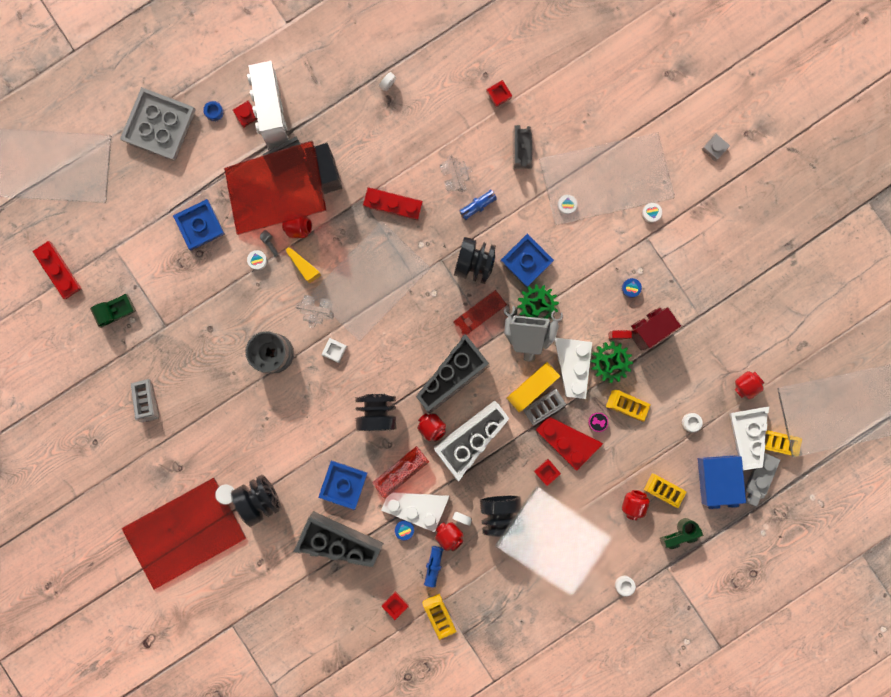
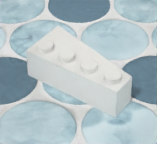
M268 61L249 65L250 74H247L250 86L252 85L253 90H250L252 101H255V106H253L254 116L258 118V122L255 123L258 134L262 135L268 150H271L290 139L286 134L288 129L283 115L284 110L280 99L276 72L272 62Z
M493 401L435 445L434 449L459 481L509 418L499 404Z

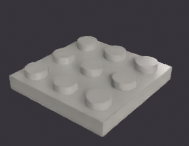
M141 87L120 140L175 161L196 109Z

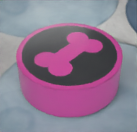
M593 413L588 419V425L593 431L602 432L608 426V418L603 413Z

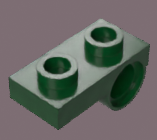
M124 294L109 302L96 304L90 308L99 328L136 312L128 294Z
M683 518L677 524L678 532L660 537V541L665 548L676 549L680 547L681 543L698 541V538L702 537L703 533L695 521ZM691 523L692 530L686 533L685 526Z

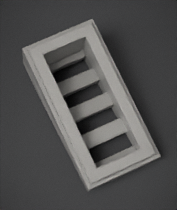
M147 379L131 383L135 420L143 423L159 419L151 380ZM146 387L145 391L138 392V389ZM147 395V398L140 399V397ZM148 403V406H141L142 404Z
M553 389L527 406L523 411L534 426L566 406V403L557 389ZM551 396H554L555 400L558 403L557 406H555V404L551 400ZM547 400L552 409L548 410L543 401ZM538 404H540L543 410L545 411L543 415L537 407ZM533 408L535 410V412L539 416L537 419L534 417L530 409Z

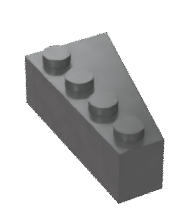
M464 334L449 356L420 390L416 398L430 414L490 367L489 362L468 336Z
M313 511L308 517L293 552H302L311 556H323L332 560L339 559L348 563L373 567L384 543Z

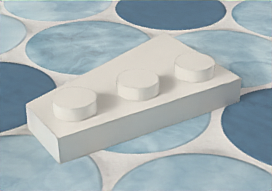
M555 338L554 343L560 364L565 396L586 399L592 342Z
M769 407L729 413L738 456H742L743 470L763 467Z
M388 492L381 510L435 532L449 496Z

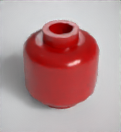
M288 214L282 222V229L289 238H306L312 231V222L305 214Z
M747 371L735 380L737 387L734 390L741 398L745 396L747 399H753L764 390L763 384L765 382L756 372Z
M426 413L419 418L418 421L420 423L417 429L427 441L437 442L445 435L446 424L437 414L432 413L428 415Z
M632 490L625 495L622 511L628 519L636 521L638 518L646 516L650 501L644 492Z
M443 522L437 527L436 531L438 533L435 536V540L445 551L451 550L454 552L464 542V534L455 523L445 524Z

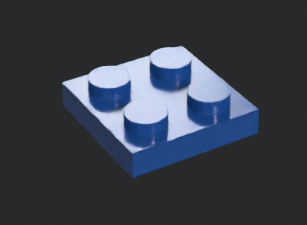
M208 199L173 215L187 247L191 251L225 235Z
M528 233L500 260L526 288L554 261Z
M331 460L318 498L355 510L368 472Z

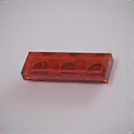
M416 446L372 483L385 499L430 461L420 448Z

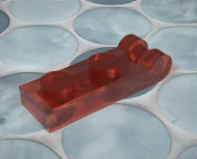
M494 290L454 320L453 323L455 326H459L462 330V335H468L507 306L499 293ZM467 318L473 323L469 327L464 322Z

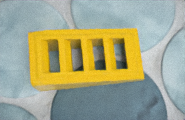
M289 247L286 249L287 254L308 283L321 276L316 268Z
M612 390L606 407L644 422L651 404L622 391ZM625 399H627L625 407L623 409L622 406L624 404ZM632 402H634L632 411L629 412V410H630V408H631V405H632ZM639 405H642L639 414L636 415Z
M769 430L765 432V434H768L765 450L798 456L801 438ZM776 436L775 445L772 447L773 438ZM782 438H784L783 448L780 449Z
M653 473L643 489L676 508H679L687 491ZM660 481V484H659V486H658L656 492L653 491V489H654V487L656 486L657 482ZM664 484L667 485L663 494L660 495L659 493L661 492ZM670 488H673L669 498H666ZM676 492H680L676 502H673L672 500Z
M436 594L422 602L439 640L457 632L440 594ZM440 610L443 611V612L438 613V614H436V615H434V616L432 615V614H434V613H436V612H438V611H440ZM446 617L445 620L436 623V621H438V620L443 619V618ZM449 624V627L439 631V628Z

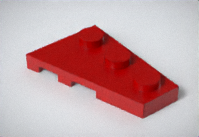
M549 416L535 429L576 471L604 444Z

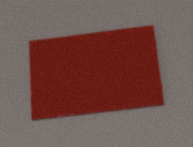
M313 141L224 168L237 235L327 211Z
M215 478L206 481L121 528L153 590L247 539L229 504H220L216 500L215 492L219 485Z

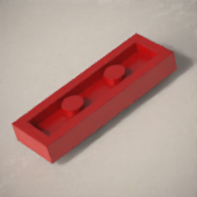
M368 187L363 207L418 220L423 201Z
M47 241L32 251L63 299L69 298L82 289L52 242Z

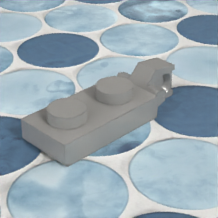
M764 453L763 467L753 469L747 482L746 492L749 495L746 503L757 507L760 499H764L780 459Z

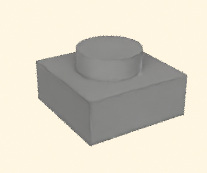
M715 134L702 150L716 162L730 145L719 135Z

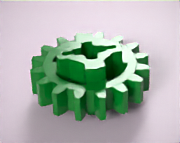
M535 284L533 290L530 286L527 287L528 293L522 291L523 298H518L517 300L521 302L517 309H522L519 316L524 315L525 317L538 318L541 312H548L546 316L541 318L552 319L551 313L554 310L555 313L558 312V309L554 308V306L559 304V302L554 301L557 295L550 294L551 288L546 291L545 285L539 289L538 285ZM533 293H538L537 296L533 299L527 298L529 295ZM545 296L548 298L550 304H548V303L545 301V299H544ZM537 301H539L540 305L542 306L538 310L535 309L536 306L533 305V303H536ZM525 306L529 307L531 315L527 312Z
M611 341L608 346L605 342L603 343V348L600 346L596 347L598 353H592L595 359L590 360V362L594 363L595 366L591 370H597L595 376L601 375V381H605L608 378V382L612 383L614 378L616 382H620V376L626 378L625 372H631L628 365L633 364V362L629 361L628 358L632 354H626L627 347L621 349L622 343H618L615 346L614 341ZM612 349L610 355L602 354L604 351ZM613 358L615 365L609 366L610 362H608V359ZM599 361L603 365V370L600 368ZM613 370H620L619 373L610 375Z

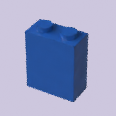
M730 455L697 458L701 503L708 506V509H719L720 505L735 508L740 507L739 504L746 503L742 456Z

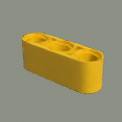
M546 362L506 399L518 412H521L552 385L560 375Z

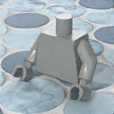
M506 306L504 308V313L507 315L504 334L510 344L513 345L514 351L524 353V360L532 362L535 360V354H541L543 349H547L555 340L559 328L558 322L563 319V313L561 312L559 319H555L554 310L551 313L553 321L550 323V319L516 316L518 310L515 306H513V312L509 314V307Z

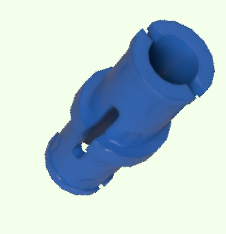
M490 189L478 199L474 198L472 203L460 209L459 212L467 220L478 211L482 212L484 207L496 201L497 197L493 195L494 192Z
M431 547L429 563L426 564L427 574L424 585L427 587H436L438 573L442 567L440 565L444 550L442 547Z

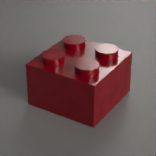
M659 307L646 315L647 319L643 318L632 324L630 331H632V339L642 351L656 345L680 328L681 324L669 307L664 309Z

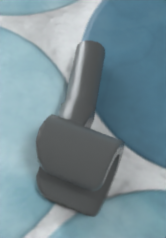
M264 230L260 234V239L270 248L274 256H277L279 253L269 241L273 236L267 230Z

